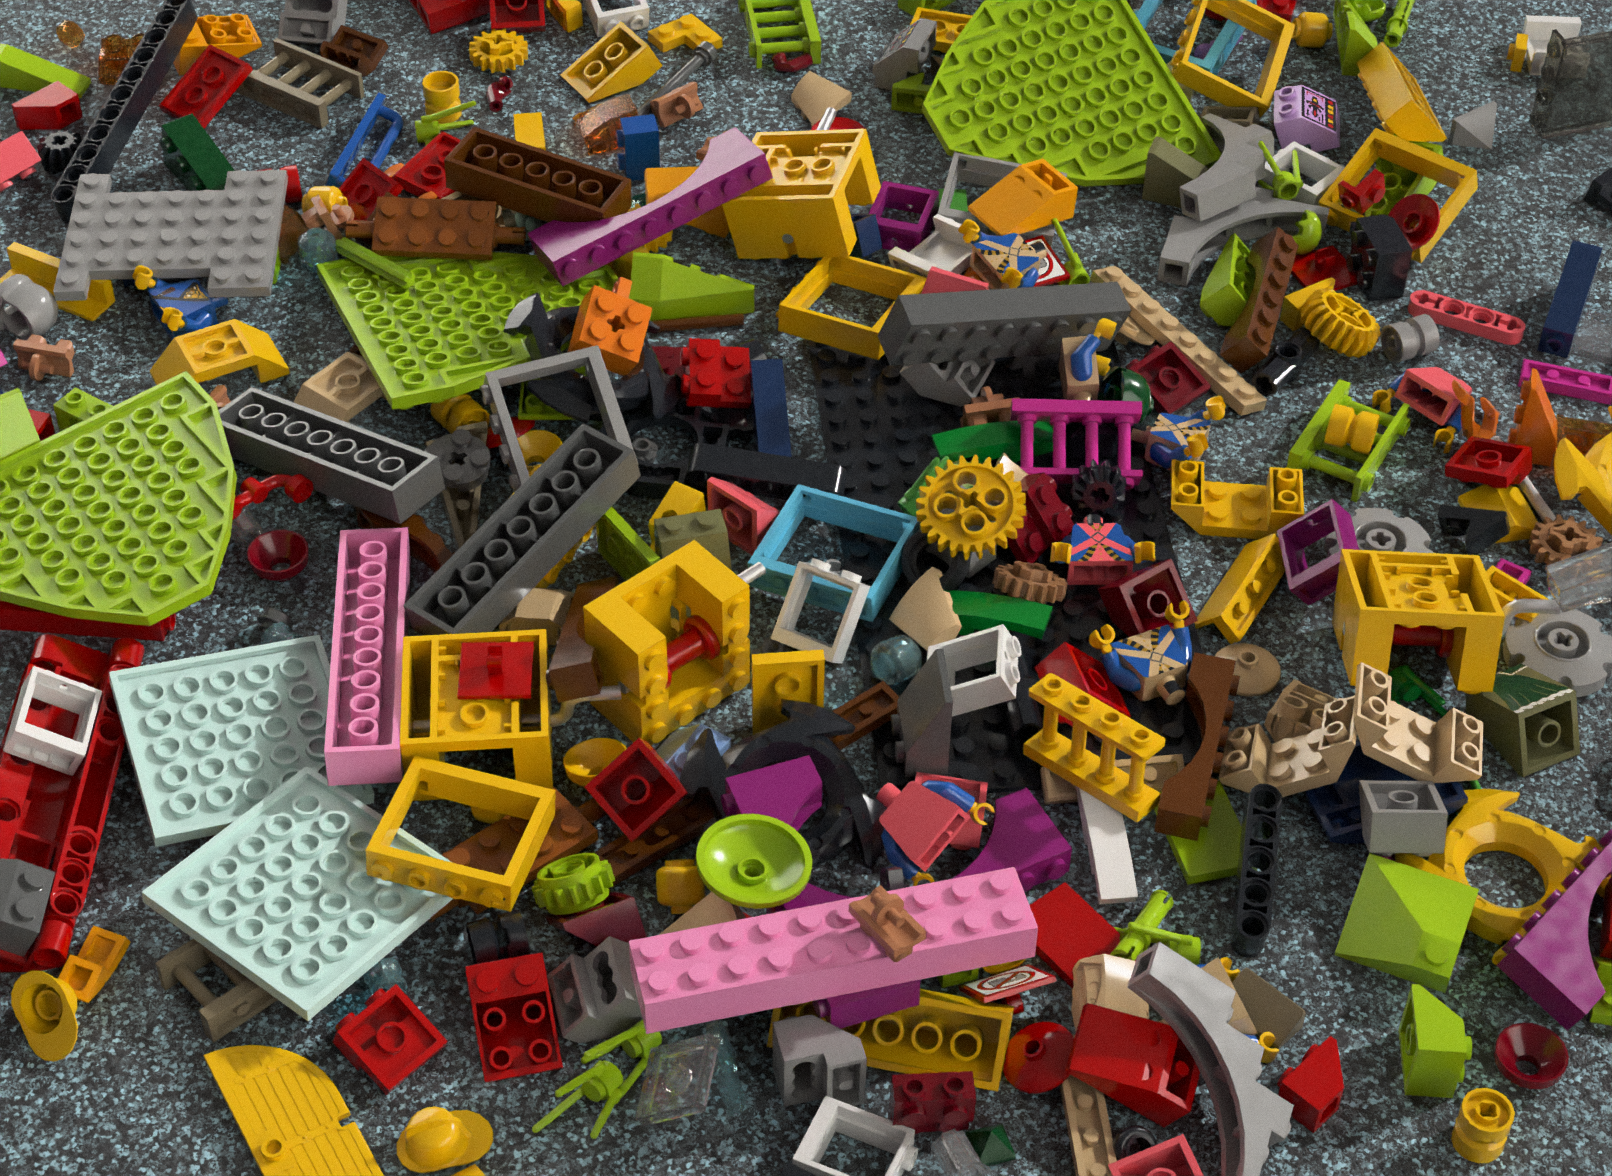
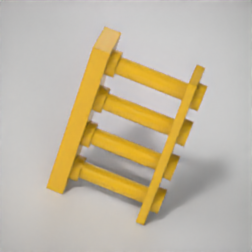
M1053 673L1047 674L1029 688V697L1045 707L1043 729L1024 743L1023 754L1137 823L1159 805L1161 793L1144 784L1146 761L1165 746L1164 737ZM1059 714L1073 722L1072 741L1057 732ZM1087 731L1102 739L1100 757L1086 749ZM1116 748L1131 756L1130 775L1114 766Z

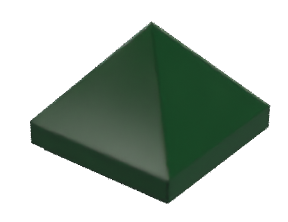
M1002 1123L964 1132V1137L977 1169L1015 1160V1153Z

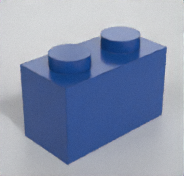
M654 114L620 118L621 130H616L617 146L622 149V153H617L619 171L624 170L625 177L631 179V181L644 180L646 168H660L659 130Z

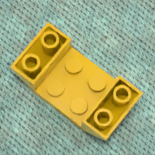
M232 319L174 337L150 369V375L155 384L158 385L187 371L197 383L251 367L260 383L288 375L290 370L268 333Z
M1172 459L1171 510L1199 535L1261 539L1274 533L1277 534L1278 529L1304 515L1302 469L1270 467L1267 484L1264 486L1204 481V462Z

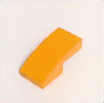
M93 925L78 956L70 954L58 978L67 982L73 988L77 1000L89 1003L103 988L117 968L131 943L130 940L125 936Z

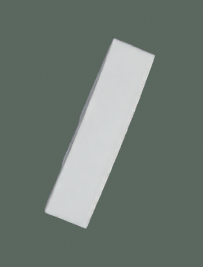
M1076 786L1084 844L1088 846L1091 873L1095 874L1099 905L1136 902L1138 893L1122 813Z

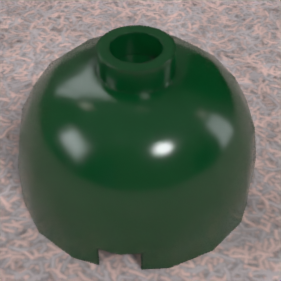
M1118 366L1111 368L1102 380V382L1107 383L1104 393L1098 392L1097 400L1142 401V416L1139 423H1142L1146 416L1151 414L1154 406V400L1151 397V390L1146 379L1141 374ZM1107 423L1118 429V427H1116L1114 423Z

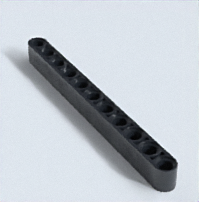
M164 0L51 193V200L64 223L69 224L80 175L110 173L197 22L198 16L191 0Z

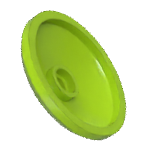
M738 814L719 820L704 832L697 846L696 867L703 883L719 898L737 906L763 909L785 904L797 897L805 889L811 876L812 855L805 839L785 822L761 814Z

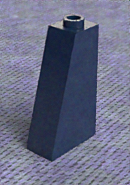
M1575 240L1572 241L1543 327L1537 351L1568 358L1590 295L1603 247Z
M782 359L751 360V412L755 429L756 452L792 457Z

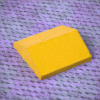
M1483 484L1458 496L1457 501L1460 507L1507 512L1510 525L1509 534L1495 543L1529 539L1535 524L1538 522L1520 488L1514 486L1492 488L1487 484Z

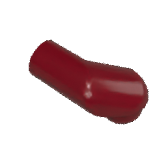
M779 52L772 55L771 58L774 63L772 65L773 68L780 72L796 73L813 65V59L809 53L786 60L785 53Z
M503 76L498 82L492 83L487 88L486 95L491 111L498 112L503 108L502 100L511 93V88L513 87V82L510 78Z

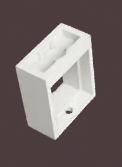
M582 0L597 37L606 35L620 21L632 31L649 28V6L646 0H633L635 6L602 12L598 0Z
M1293 141L1273 156L1280 171L1293 169L1292 151L1296 150L1300 173L1318 182L1312 187L1304 184L1297 196L1289 201L1319 206V200L1345 167ZM1265 161L1266 177L1261 180L1272 186L1275 174L1268 162Z
M812 558L810 563L799 561L771 639L801 651L823 649L826 661L842 664L871 586L860 583L862 576L842 570L841 575L829 571L831 564L815 558ZM814 575L853 590L833 645L794 630Z
M1004 624L928 647L927 660L936 649L944 650L953 699L952 717L1016 699L1017 683L1020 681L1018 657L1021 656V646L1015 636H1011ZM997 659L996 674L955 685L956 671Z
M33 666L21 687L3 752L73 776L85 757L102 691L84 683L57 675L49 670ZM31 698L79 714L73 739L26 723L25 719Z
M825 1095L792 1159V1163L816 1176H850L819 1164L835 1131L895 1154L885 1176H902L904 1170L911 1171L917 1159L919 1149L914 1147V1129L904 1125H893L891 1120Z

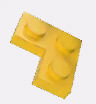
M693 14L684 15L679 19L647 31L648 41L663 53L683 44L694 50L703 41L711 43L716 50L723 47V38Z

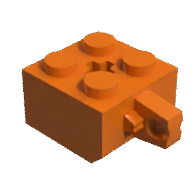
M620 277L615 282L612 291L596 285L589 290L579 307L567 353L598 345L606 369L621 376L627 375L638 364L652 308L629 299L632 285L631 280Z

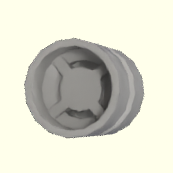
M1427 314L1408 318L1404 323L1398 321L1385 325L1381 331L1383 351L1386 357L1393 363H1399L1412 359L1415 356L1434 352L1437 350L1440 342L1438 328L1434 320Z

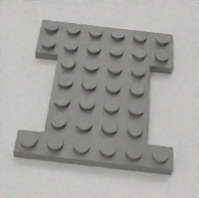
M228 171L224 190L110 193L112 186L110 174L91 173L80 175L54 286L55 300H87L91 280L133 279L132 275L138 265L146 266L152 270V278L209 277L207 287L209 297L271 296L288 183L287 171Z

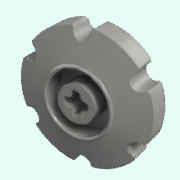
M1382 508L1356 509L1354 516L1351 517L1359 550L1433 553L1432 550H1429L1431 542L1429 535L1422 526L1409 517L1398 518L1393 515L1392 510ZM1335 531L1326 536L1324 550L1328 551L1327 558L1340 551Z
M1565 608L1564 611H1560V614L1540 613L1532 622L1516 617L1514 626L1510 625L1505 635L1503 657L1508 667L1523 664L1575 690L1576 697H1582L1602 689L1606 678L1612 676V636L1600 632L1602 624L1599 621L1572 608Z

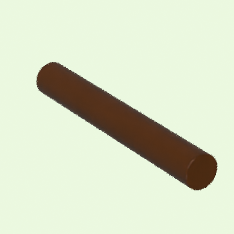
M743 313L652 320V322L660 327L658 332L741 326L744 325Z

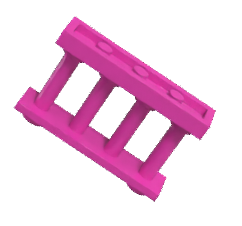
M1012 398L1010 421H1017L1021 425L1020 468L1029 475L1045 472L1046 475L1055 480L1056 484H1072L1073 474H1078L1079 468H1066V425L1069 422H1082V425L1085 426V466L1090 467L1092 459L1098 465V426L1102 423H1114L1118 427V467L1121 469V475H1124L1126 478V489L1134 488V485L1140 484L1143 470H1131V426L1138 424L1140 421L1142 401ZM1037 421L1050 422L1053 425V468L1033 467L1034 424Z

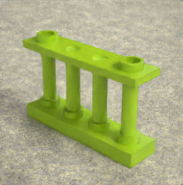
M738 0L739 13H744L750 42H748L749 57L754 58L757 69L762 68V54H775L779 52L803 51V54L809 53L811 55L813 64H821V38L811 0ZM783 6L794 8V10L754 13L753 10ZM787 21H795V23H798V25L766 28L757 27V24ZM799 36V39H802L800 41L761 43V39Z
M1339 379L1289 451L1286 468L1302 469L1303 471L1311 467L1353 483L1351 501L1357 502L1363 492L1368 493L1370 491L1376 471L1398 437L1406 435L1411 423V419L1407 418L1410 405L1403 403L1396 416H1392L1352 401V397L1348 396L1351 383ZM1335 404L1352 407L1355 415H1358L1361 411L1380 415L1379 424L1388 428L1384 434L1376 432L1373 442L1375 448L1369 455L1355 452L1348 444L1342 448L1324 444L1328 423ZM1325 449L1364 465L1357 472L1315 456L1316 450L1321 451Z

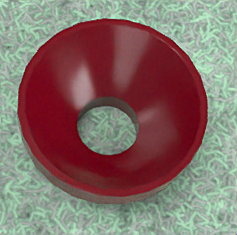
M269 531L256 537L249 545L247 550L248 563L252 571L259 577L284 582L299 574L306 567L309 561L308 543L303 536L294 531ZM278 563L290 565L286 570H272V567Z
M1534 1023L1513 1024L1500 1033L1495 1043L1494 1058L1499 1071L1505 1078L1520 1087L1528 1089L1548 1088L1556 1084L1567 1069L1569 1056L1564 1042L1557 1034L1544 1026ZM1522 1060L1529 1061L1536 1066L1538 1072L1533 1075L1524 1074L1517 1069L1515 1063Z

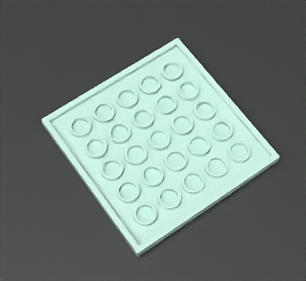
M320 635L109 672L110 686L155 847L217 835L306 766L327 778L324 748L330 664ZM371 784L337 785L364 804L374 803V792Z
M309 766L303 768L141 892L143 903L307 1021L332 1002L453 898L368 876L365 850L383 816L339 786H328L327 778ZM400 827L390 847L451 862Z

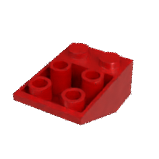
M543 952L465 966L484 1082L490 1083L563 1069Z
M1090 1003L1083 1005L1065 1072L1162 1127H1166L1190 1113L1200 1071L1191 1053L1174 1029L1168 1024Z

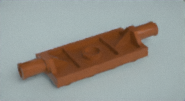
M377 197L376 214L373 221L347 219L346 225L348 226H345V235L348 239H372V251L380 256L492 260L493 249L498 247L499 244L525 246L526 227L499 226V223L496 221V201Z
M555 787L551 788L556 790L555 816L523 886L535 880L537 873L546 865L558 859L577 854L598 841V830L592 823L607 815V813L594 798L576 807ZM506 815L443 853L442 856L452 863L504 876L530 820ZM452 899L427 921L432 923L457 906L462 908L469 905L477 915L489 907L462 899Z

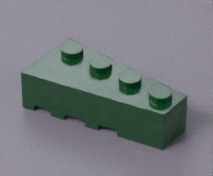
M193 113L161 125L162 138H160L159 142L163 150L164 165L189 191L224 190L227 172L235 170Z

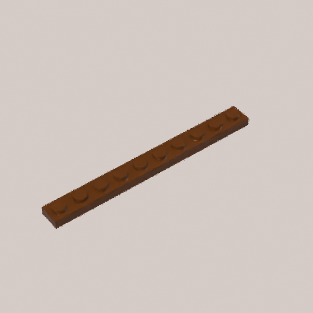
M882 681L833 710L834 713L852 723L856 728L851 734L833 736L828 739L842 750L891 720V715L897 714V700L899 696ZM696 793L693 799H683L675 804L633 843L624 834L595 851L594 853L599 856L600 861L608 860V863L611 864L615 877L612 887L704 833L710 826L717 821L705 799L706 794Z

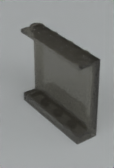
M1557 29L1552 30L1550 42L1547 44L1544 66L1541 68L1539 86L1535 92L1533 110L1529 116L1530 126L1541 139L1612 127V31L1564 39Z

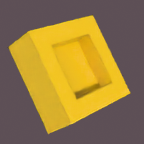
M1517 33L1515 44H1509L1507 59L1511 60L1510 71L1521 72L1527 50L1528 35Z

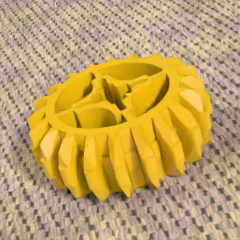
M1321 288L1320 290H1315L1313 294L1309 295L1300 311V319L1305 323V328L1311 331L1312 336L1317 337L1320 343L1326 344L1329 349L1332 348L1339 354L1344 353L1347 357L1354 356L1360 358L1361 356H1366L1368 352L1372 351L1381 335L1380 326L1376 323L1375 317L1369 314V310L1364 309L1360 306V303H1356L1352 298L1344 296L1343 293H1336L1333 289Z

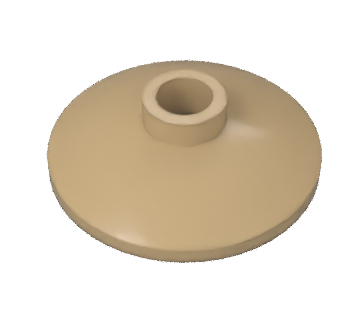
M1129 316L1114 338L1123 345H1127L1129 341L1141 345H1152L1155 341L1146 330Z
M1247 643L1228 645L1215 654V657L1236 661L1233 675L1240 676L1236 695L1253 697L1266 694L1273 690L1280 680L1281 668L1279 662L1269 651L1262 647Z

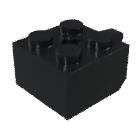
M1384 214L1357 218L1356 222H1352L1350 225L1349 233L1352 246L1350 254L1347 255L1346 264L1349 272L1356 274L1358 288L1363 290L1369 302L1403 297L1413 249L1394 218Z

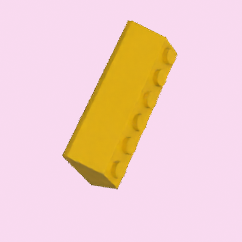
M1383 41L1357 62L1360 73L1357 75L1363 82L1362 85L1368 92L1366 94L1372 101L1371 104L1377 111L1376 115L1382 121L1381 125L1387 133L1396 134L1399 138L1406 141L1443 142L1447 139L1416 78Z
M920 989L919 1005L841 1029L861 1039L867 1057L866 1066L904 1074L973 1071L976 1088L998 1092L1014 1006L993 1002L983 1003L977 999ZM810 1001L773 1009L767 1047L773 1048V1022L781 1021L790 1016L801 1017L812 1014L818 1017L814 1010L813 1002Z

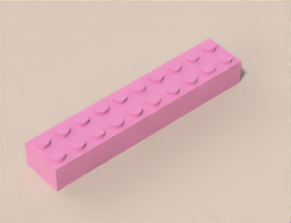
M408 527L340 530L324 748L328 786L387 784L401 782L403 779L400 722L403 637L408 636L409 621L403 606L409 600L411 556Z
M1011 867L887 891L889 894L899 895L904 901L903 908L926 930V939L913 946L912 954L899 962H893L885 954V949L873 936H868L860 928V923L848 912L849 904L868 896L865 895L630 940V970L646 1034L1032 958L1035 957L1038 926L1016 869Z

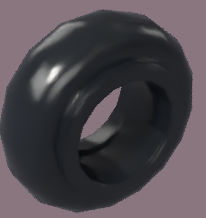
M1130 1125L1121 1129L1113 1141V1150L1117 1161L1130 1156V1145L1135 1139L1140 1145V1151L1157 1145L1155 1137L1148 1129L1140 1125Z

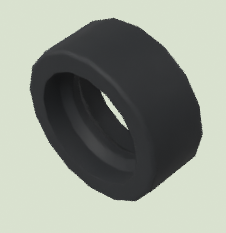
M921 530L910 537L903 548L901 558L903 573L912 584L922 576L919 570L920 556L925 548L931 545L928 543V533H921ZM958 551L956 556L952 558L951 565L946 573L939 578L943 590L955 589L967 575L970 560L969 558L968 560L964 559L963 551Z

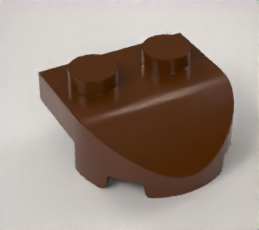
M341 25L331 42H322L320 54L326 59L362 73V77H365L375 70L389 46L385 40Z

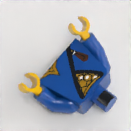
M143 265L136 266L132 275L135 285L140 290L148 287L153 315L171 340L174 337L218 323L215 309L227 305V297H209L208 292H206L198 280L192 279L180 283H167L157 277L152 278L153 272L148 267Z

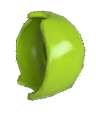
M1349 0L1364 22L1380 19L1386 9V4L1382 0Z
M1305 210L1301 220L1295 222L1299 232L1297 235L1292 236L1299 245L1297 255H1305L1312 252L1318 245L1322 235V225L1319 216L1314 211Z

